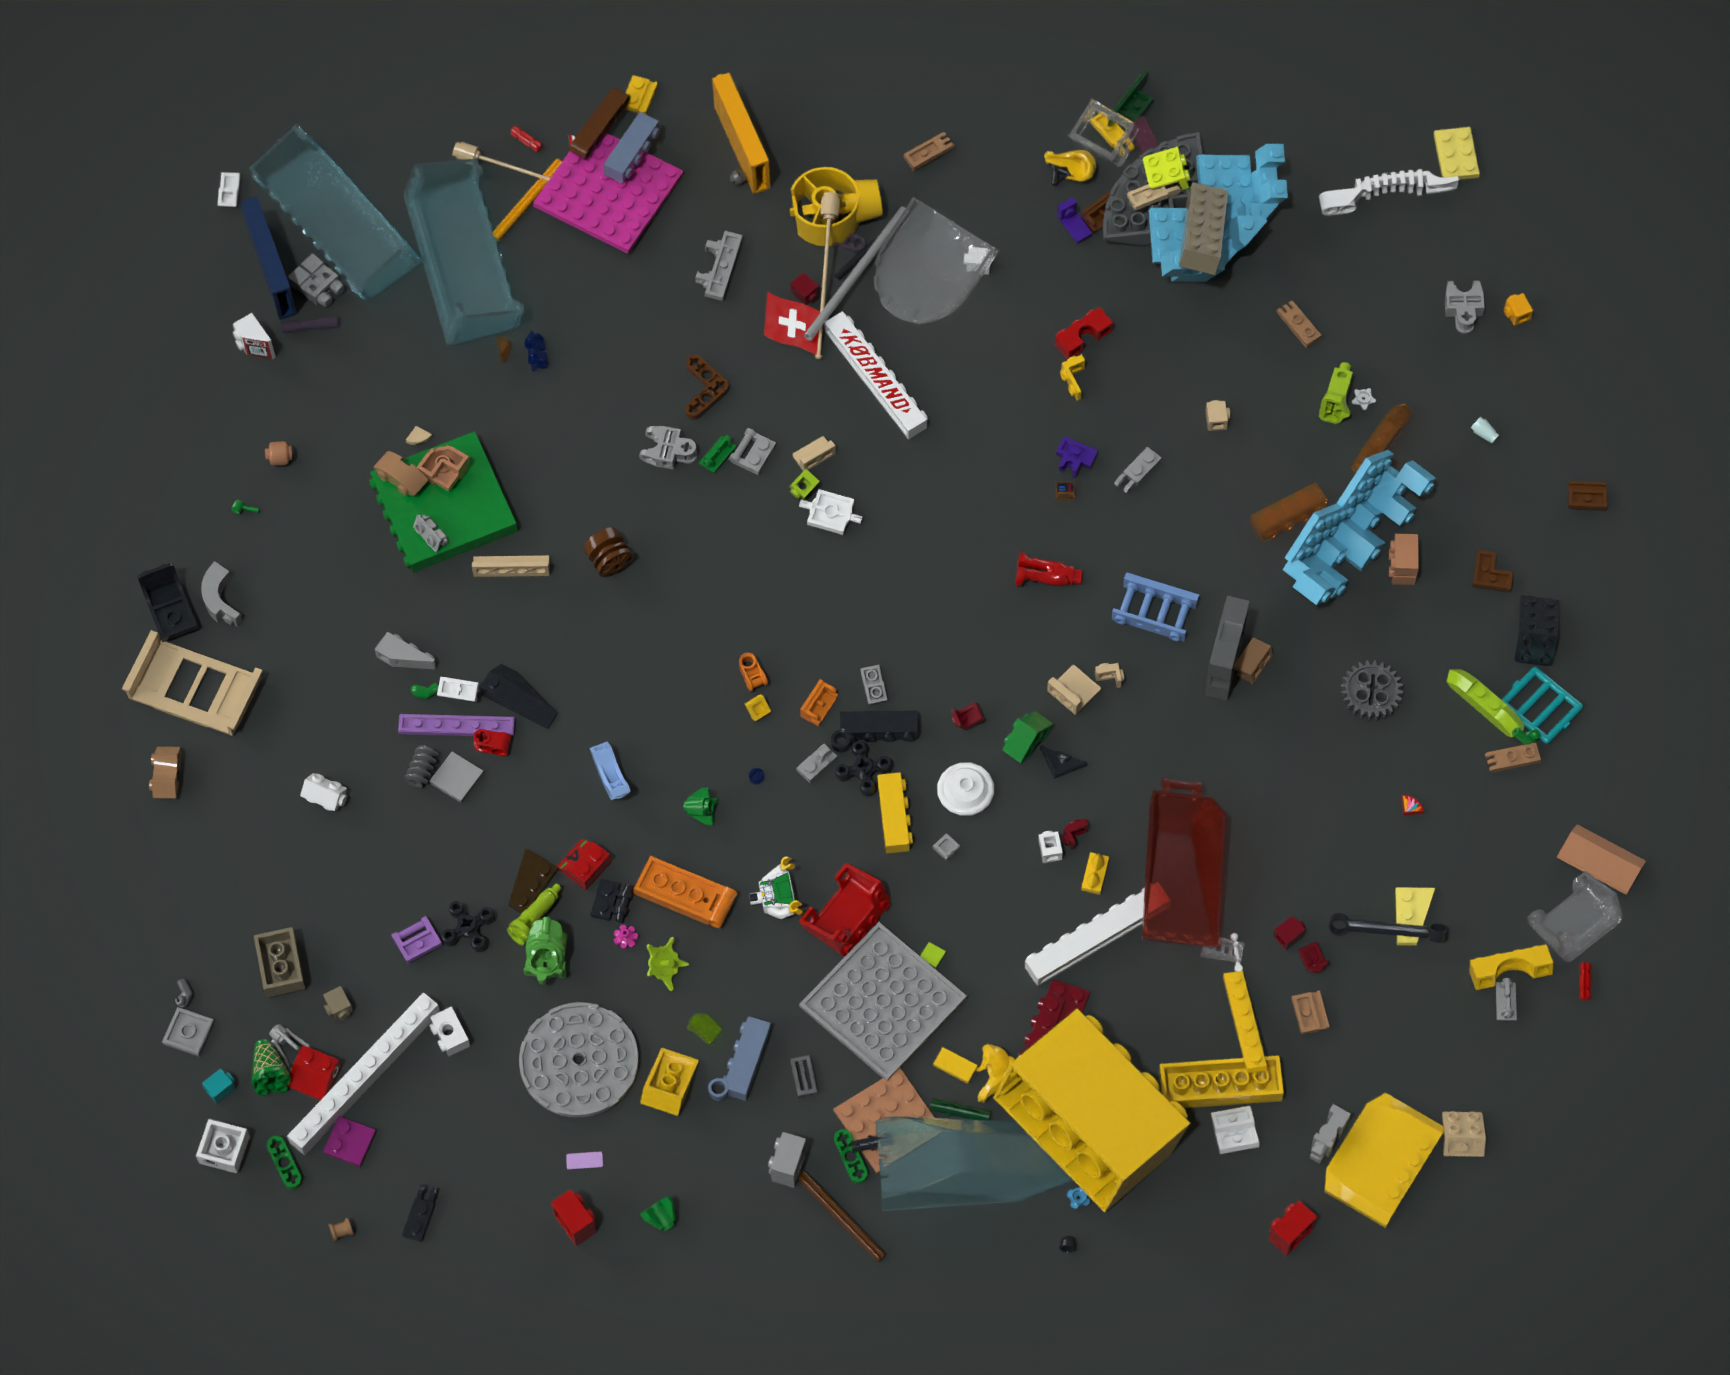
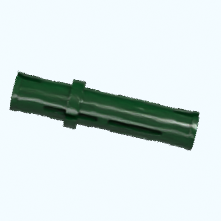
M932 1098L930 1111L944 1113L949 1117L953 1115L986 1123L989 1122L990 1110L956 1104L951 1100L947 1102Z

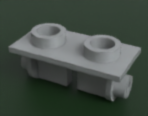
M417 515L413 527L426 541L428 546L437 553L440 545H447L448 537L440 529L433 531L437 528V525L429 516Z
M1505 978L1503 982H1496L1497 1020L1517 1021L1516 983H1512L1511 979Z

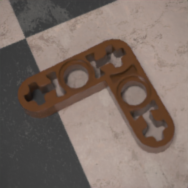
M694 354L686 359L687 370L706 387L689 401L685 407L686 416L690 420L699 419L729 391L728 381L699 355ZM691 362H698V367L696 365L691 366ZM705 372H710L713 375L710 379L702 377ZM717 385H719V386L724 385V389L719 388V389L717 390ZM705 395H709L712 397V400L704 402L702 398ZM697 408V412H690V409L695 410Z

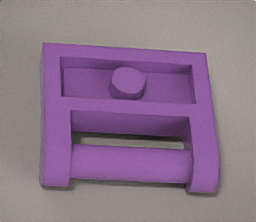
M426 916L412 926L398 933L394 932L391 934L407 964L442 946L439 937ZM423 928L426 929L424 932L402 942V939Z

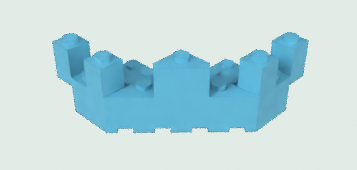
M1265 144L1255 151L1257 170L1252 173L1250 155L1196 156L1198 184L1201 183L1228 191L1221 258L1215 275L1180 267L1179 259L1186 208H1150L1153 264H1161L1162 276H1171V282H1206L1225 270L1224 266L1237 251L1249 243L1267 222L1266 218L1278 204L1288 198L1286 180H1277V167L1285 162L1283 144Z
M1389 450L1365 458L1338 502L1312 514L1285 556L1288 562L1283 570L1296 580L1293 588L1315 605L1322 602L1325 603L1329 598L1341 596L1347 588L1345 585L1348 579L1334 569L1335 566L1341 564L1345 559L1359 571H1362L1372 560H1375L1386 543L1370 531L1371 528H1375L1384 515L1399 526L1406 523L1409 524L1415 516L1413 513L1417 508L1400 495L1404 493L1407 487L1418 496L1426 493L1429 494L1434 488L1433 483L1436 479L1433 475L1413 460L1405 463L1401 471L1398 472L1390 466L1392 462L1390 459L1393 453Z

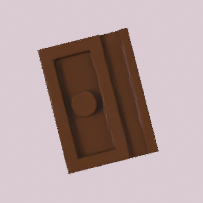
M1569 481L1568 509L1606 510L1607 482Z

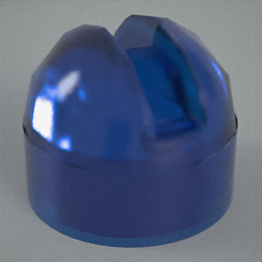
M759 768L751 769L749 781L755 785L762 783L764 780L763 771Z

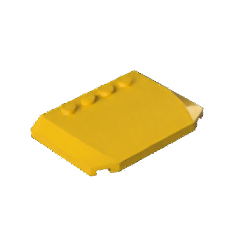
M1382 1094L1366 1104L1326 1168L1325 1193L1386 1228L1423 1165L1444 1134L1443 1126L1389 1094Z

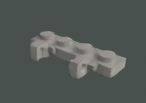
M724 231L722 240H717V242L707 240L705 251H711L715 254L716 260L709 274H701L697 271L695 278L696 283L702 284L706 288L705 297L723 301L742 241V235Z

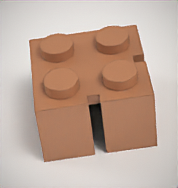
M1395 534L1394 541H1390L1388 576L1392 577V584L1415 585L1418 573V534Z

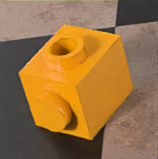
M1524 293L1510 296L1506 300L1504 307L1506 317H1510L1514 326L1527 322L1532 318L1533 310Z

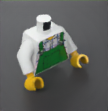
M790 857L782 858L781 864L759 881L760 892L749 894L751 905L762 903L764 913L778 919L787 918L794 915V913L802 914V910L798 909V906H802V903L794 900L789 871L786 872V869L792 870L795 868L794 864H788L792 860Z

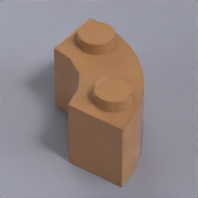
M387 451L373 467L377 471V476L383 481L394 484L403 495L414 496L428 481V478L413 464L408 466L402 462L403 458Z
M157 747L155 753L151 756V764L154 765L153 778L149 781V790L152 791L153 798L176 799L179 787L177 773L180 771V747Z

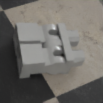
M313 253L301 264L302 268L298 266L288 276L289 285L304 294L316 306L321 304L324 307H328L333 301L329 294L333 291L336 295H340L345 290L343 284L339 281L338 275L326 267Z
M1334 1104L1332 1105L1328 1114V1123L1323 1125L1319 1130V1134L1316 1133L1313 1137L1310 1159L1320 1164L1324 1156L1330 1157L1336 1137L1340 1139L1349 1124L1351 1115L1349 1112Z

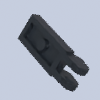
M421 1184L419 1187L417 1198L414 1199L402 1233L403 1237L419 1242L423 1241L438 1192V1188L433 1187L430 1192L429 1201L422 1200L426 1192L425 1184Z

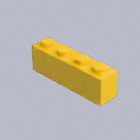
M901 772L877 775L886 854L909 851V844H913L912 832L908 833L907 826H911L910 815L905 813V809L908 808V799L903 797V791H906L905 779H901Z

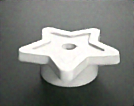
M1371 389L1354 390L1356 397L1352 404L1360 405L1363 410H1366L1368 404L1376 402V399L1371 396Z

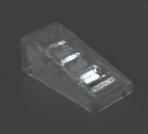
M1206 934L1200 956L1241 962L1244 943ZM1209 944H1213L1212 950L1209 949ZM1217 945H1221L1220 952L1216 951ZM1225 946L1229 947L1228 954L1224 953ZM1233 947L1237 948L1236 955H1232Z

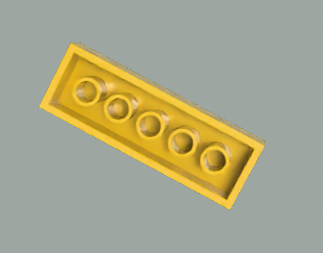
M1265 1056L1267 1071L1254 1073L1246 1072L1243 1058L1160 1064L1159 1080L1161 1094L1169 1102L1176 1101L1183 1108L1282 1101L1283 1084L1279 1056Z

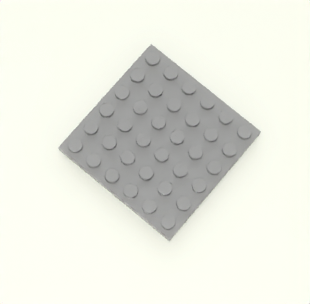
M878 922L799 1004V1007L877 1074L888 1081L967 999V996Z

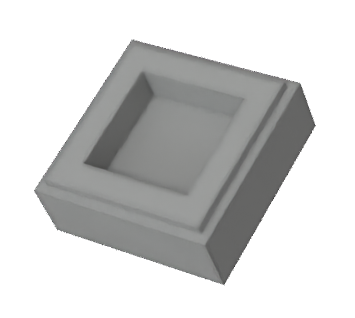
M946 833L933 845V849L947 861L960 849V845Z

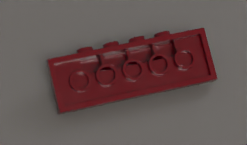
M1052 979L1045 998H1040L1037 1009H1040L1038 1016H1033L1031 1022L1033 1027L1032 1033H1027L1024 1044L1027 1045L1025 1051L1076 1009L1083 1014L1090 991ZM1021 1050L1019 1056H1021L1025 1051Z

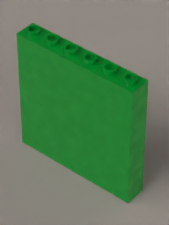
M475 431L433 447V449L448 445L469 456V465L465 475L461 480L458 479L450 492L437 484L434 486L427 481L414 496L403 495L394 484L380 479L377 476L376 470L370 472L372 479H369L371 488L372 490L376 489L378 493L375 495L379 506L383 505L385 509L382 510L386 521L390 520L391 525L389 528L392 536H397L398 541H396L398 550L399 552H404L403 561L406 568H411L412 573L518 532L515 519ZM432 448L404 458L401 461L408 466L413 464L417 467ZM418 514L420 516H429L437 525V528L433 531L440 529L448 537L447 545H440L437 553L428 546L426 541L413 527Z

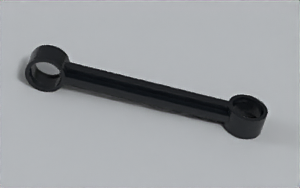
M1343 913L1332 915L1329 923L1331 933L1337 936L1344 935L1347 931L1423 937L1437 943L1445 942L1448 939V927L1439 923L1420 926L1351 920ZM1342 920L1346 923V927L1337 929L1333 926L1332 922Z

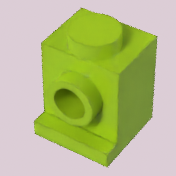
M805 469L789 486L792 489L790 493L797 499L800 497L804 499L819 483V480ZM800 483L805 484L806 488L804 490L799 488Z

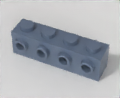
M639 112L604 163L603 175L622 184L626 178L629 179L634 166L639 165L643 153L649 150L652 140L658 137L660 133L659 121Z

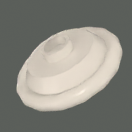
M958 763L950 766L941 774L937 784V795L942 805L950 812L960 816H972L982 812L990 805L994 796V782L990 774L982 766L974 763Z

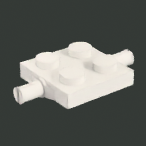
M818 490L816 498L812 502L801 499L799 507L810 510L807 525L842 535L850 521L861 524L863 516L852 514L855 499L823 490Z

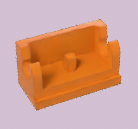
M820 679L801 707V717L819 727L839 697L835 693L836 689Z

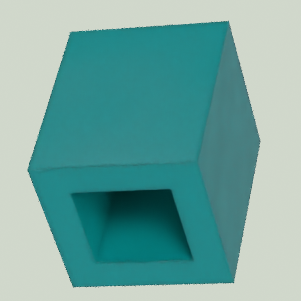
M221 1068L202 1083L204 1090L216 1104L235 1090L234 1078L229 1072L224 1073Z

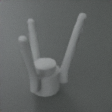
M278 1024L269 1033L273 1038L271 1043L276 1047L291 1074V1065L279 1044L284 1045L288 1042L295 1050H298L299 1047L290 1039L291 1037L304 1046L310 1048V1045L293 1034L288 1028L285 1029L281 1024Z

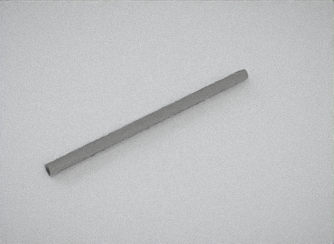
M905 207L899 208L806 331L804 337L807 340L811 341L906 216L908 210Z

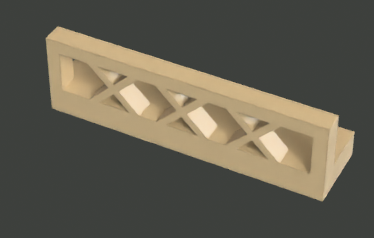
M477 556L474 557L472 562L474 577L549 576L550 557Z

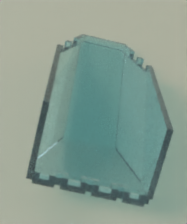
M899 1116L884 1117L883 1120H876L875 1136L885 1137V1139L878 1140L879 1157H887L879 1159L880 1176H888V1178L881 1179V1211L1023 1201L1029 1196L1043 1193L1046 1189L1072 1181V1178L1017 1122Z

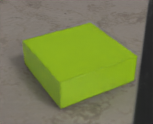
M929 942L920 957L934 969H937L946 951Z

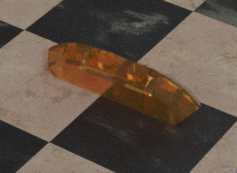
M1407 403L1395 405L1384 417L1353 462L1351 469L1355 473L1365 458L1388 450L1412 415Z

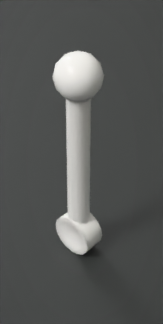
M1232 933L1231 939L1233 940L1236 961L1234 970L1237 972L1242 971V965H1240L1238 935Z

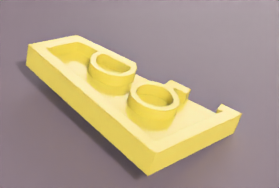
M1396 887V923L1423 926L1435 888ZM1397 935V945H1417L1419 937Z

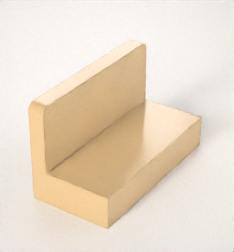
M822 436L793 453V458L803 471L805 469L809 470L835 455V445L832 440L828 442Z

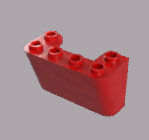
M845 863L834 878L840 888L821 912L817 915L814 908L810 906L799 920L803 929L843 957L866 936L869 930L878 922L881 915L890 907V897L882 882L848 863ZM847 872L846 877L842 880L843 874ZM811 916L810 922H807L808 917Z

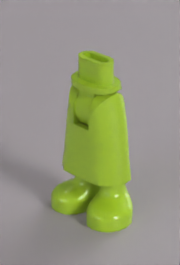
M555 884L552 888L544 890L531 906L509 924L507 931L516 943L525 945L532 924L540 920L558 899V893L561 890L560 885Z

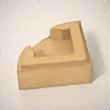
M415 426L407 437L406 443L410 445L426 443L432 438V434Z

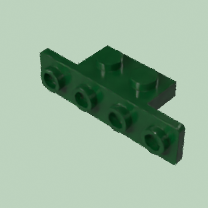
M1145 70L1142 75L1137 76L1134 85L1128 87L1124 98L1121 97L1116 104V108L1109 111L1107 115L1109 119L1108 127L1111 128L1119 117L1135 125L1153 103V97L1140 91L1146 84L1148 71Z

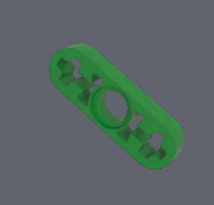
M838 1130L834 1135V1144L851 1182L861 1185L867 1180V1169L859 1152H855L857 1157L854 1161L849 1162L845 1159V1155L852 1152L850 1141L853 1140V1137L848 1130ZM842 1135L844 1138H847L846 1144L848 1147L845 1149L843 1142L839 1141ZM856 1165L859 1173L863 1172L862 1178L860 1179L857 1176L854 1177V1166Z
M273 1136L267 1141L268 1151L286 1188L296 1190L302 1184L301 1175L283 1138ZM277 1142V1144H280L279 1148L282 1153L279 1155L276 1149L273 1148V1143ZM283 1158L290 1160L289 1166L285 1168L279 1166V1162ZM290 1171L293 1177L296 1178V1183L294 1184L289 1182L290 1178L287 1173Z

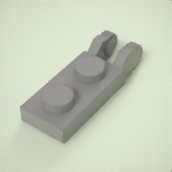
M1146 447L1116 479L1114 484L1119 487L1126 479L1130 480L1123 490L1128 494L1161 462L1162 457L1149 447Z

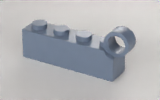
M748 1016L746 1022L742 1023L740 1028L742 1035L740 1040L737 1039L733 1051L736 1052L734 1057L729 1059L727 1065L729 1072L727 1076L724 1075L722 1079H713L709 1083V1095L713 1100L722 1101L727 1096L744 1101L747 1100L771 1032V1023ZM716 1085H722L725 1088L721 1094L713 1093L712 1089Z

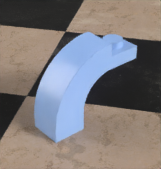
M605 742L589 748L610 799L622 798L631 792L629 785L620 772L610 744Z

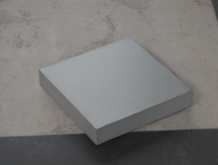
M451 752L431 778L430 784L462 803L482 777L484 771Z
M177 1007L162 1043L163 1045L199 1057L215 1021L209 1017Z

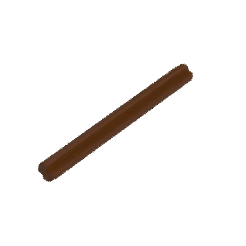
M806 1171L798 1176V1181L877 1262L885 1257V1253Z

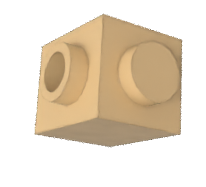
M1213 400L1206 403L1208 431L1227 429L1230 409L1226 408L1225 401Z

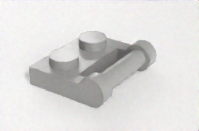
M747 428L744 432V438L736 451L730 455L729 460L733 464L759 475L775 449L776 442ZM750 440L755 441L745 460L740 458Z

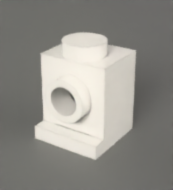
M1045 831L1039 834L1038 841L1043 863L1062 860L1063 852L1058 831Z

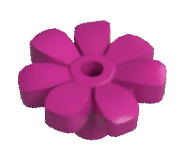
M621 925V931H614V936L616 937L614 939L615 945H620L621 949H626L627 945L633 948L635 946L633 940H638V933H634L635 928L632 926L627 929L626 925Z

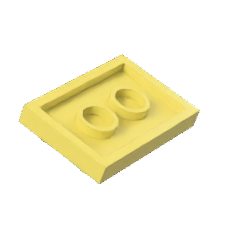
M1471 128L1434 131L1442 178L1458 176L1459 180L1479 178Z

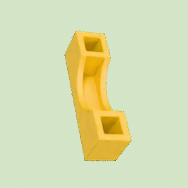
M1547 945L1533 946L1532 948L1518 949L1512 952L1498 953L1470 960L1469 972L1475 989L1495 987L1497 978L1509 970L1524 971L1533 979L1553 975V961Z

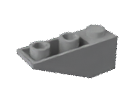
M387 632L375 648L376 657L392 667L433 670L437 668L435 658L431 654L421 652L416 645L404 642L397 634L392 635Z

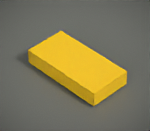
M943 1047L933 1063L934 1067L967 1084L978 1068V1065Z

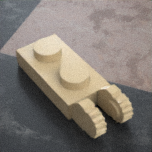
M1175 183L1151 189L1148 184L1128 192L1127 197L1136 211L1168 197H1173L1181 192L1179 186L1166 189Z

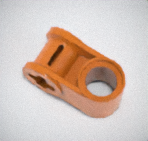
M751 653L742 654L739 659V668L748 690L752 692L756 687L763 684L765 686L768 685L765 673L760 668L756 657ZM745 662L752 663V665L749 667L744 666L743 664Z

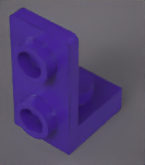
M1072 197L1057 206V218L1075 242L1079 243L1091 236L1092 232L1076 212L1077 202Z

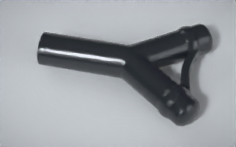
M1049 163L1052 168L1051 185L1057 186L1058 182L1067 176L1074 177L1070 174L1069 170Z

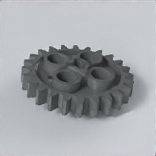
M1366 660L1365 666L1358 662V668L1352 666L1351 672L1347 671L1346 677L1342 679L1344 684H1341L1340 689L1343 690L1341 691V697H1345L1343 704L1349 703L1347 709L1353 708V715L1359 712L1361 719L1364 715H1367L1368 720L1371 719V716L1378 720L1379 715L1385 718L1386 712L1392 715L1393 709L1397 710L1398 704H1401V697L1403 696V691L1401 690L1403 684L1399 683L1401 677H1395L1397 671L1390 672V665L1384 668V662L1378 666L1376 660H1374L1373 665H1370L1369 661ZM1374 675V694L1372 705H1369L1371 676ZM1364 678L1368 682L1363 683L1359 679ZM1378 681H1385L1387 684L1381 685ZM1364 696L1366 699L1360 700L1357 697ZM1377 698H1382V699H1384L1385 701H1384V702H1378L1376 699H1377Z

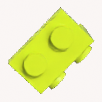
M1178 147L1143 158L1148 184L1151 189L1179 182L1182 190L1189 188L1188 181L1191 178L1189 171L1184 168L1187 165L1185 155L1180 154Z

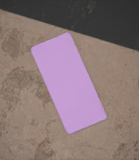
M602 1152L566 1155L567 1169L603 1166Z

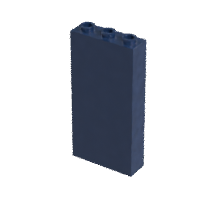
M258 197L247 198L240 202L243 216L278 318L281 320L297 315L291 289Z

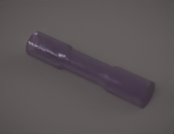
M337 316L282 322L283 333L338 327Z

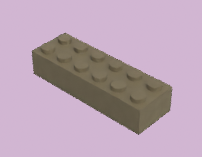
M1192 182L1186 204L1179 259L1180 267L1215 275L1221 258L1228 197L1227 190Z

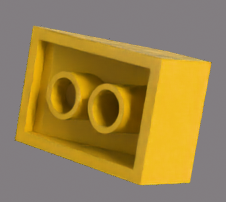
M661 1048L644 1085L640 1104L678 1116L699 1060Z

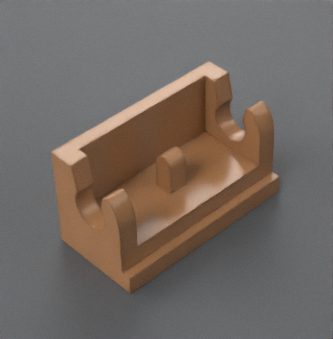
M1253 637L1233 666V669L1238 671L1236 675L1254 684L1273 656L1271 645Z

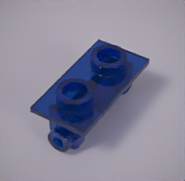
M531 330L525 338L524 344L528 350V363L531 365L532 372H534L536 367H540V369L547 368L548 359L546 352H539V350H545L543 336L540 333L534 334L533 330Z

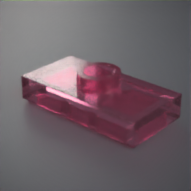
M1144 116L1127 124L1141 154L1150 148L1153 149L1159 146Z

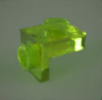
M706 1013L692 1016L689 1020L690 1024L687 1026L689 1031H694L706 1044H710L722 1030Z

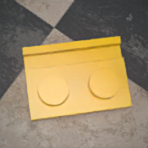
M633 75L626 91L631 98L625 110L636 113L641 112L646 115L658 87V82L655 81L654 83L649 79Z

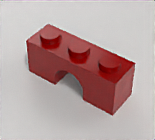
M1100 307L1090 310L1085 317L1075 320L1070 327L1062 329L1056 334L1055 346L1068 360L1070 357L1076 356L1083 351L1084 342L1080 336L1090 334L1099 341L1113 331V322Z

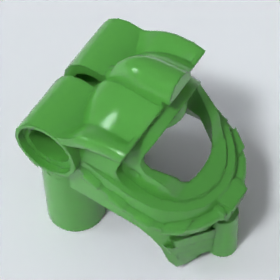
M544 917L532 924L525 947L527 958L523 969L525 976L537 977L541 985H544L548 978H565L566 961L564 959L567 934L562 932L561 924L551 920L549 917Z

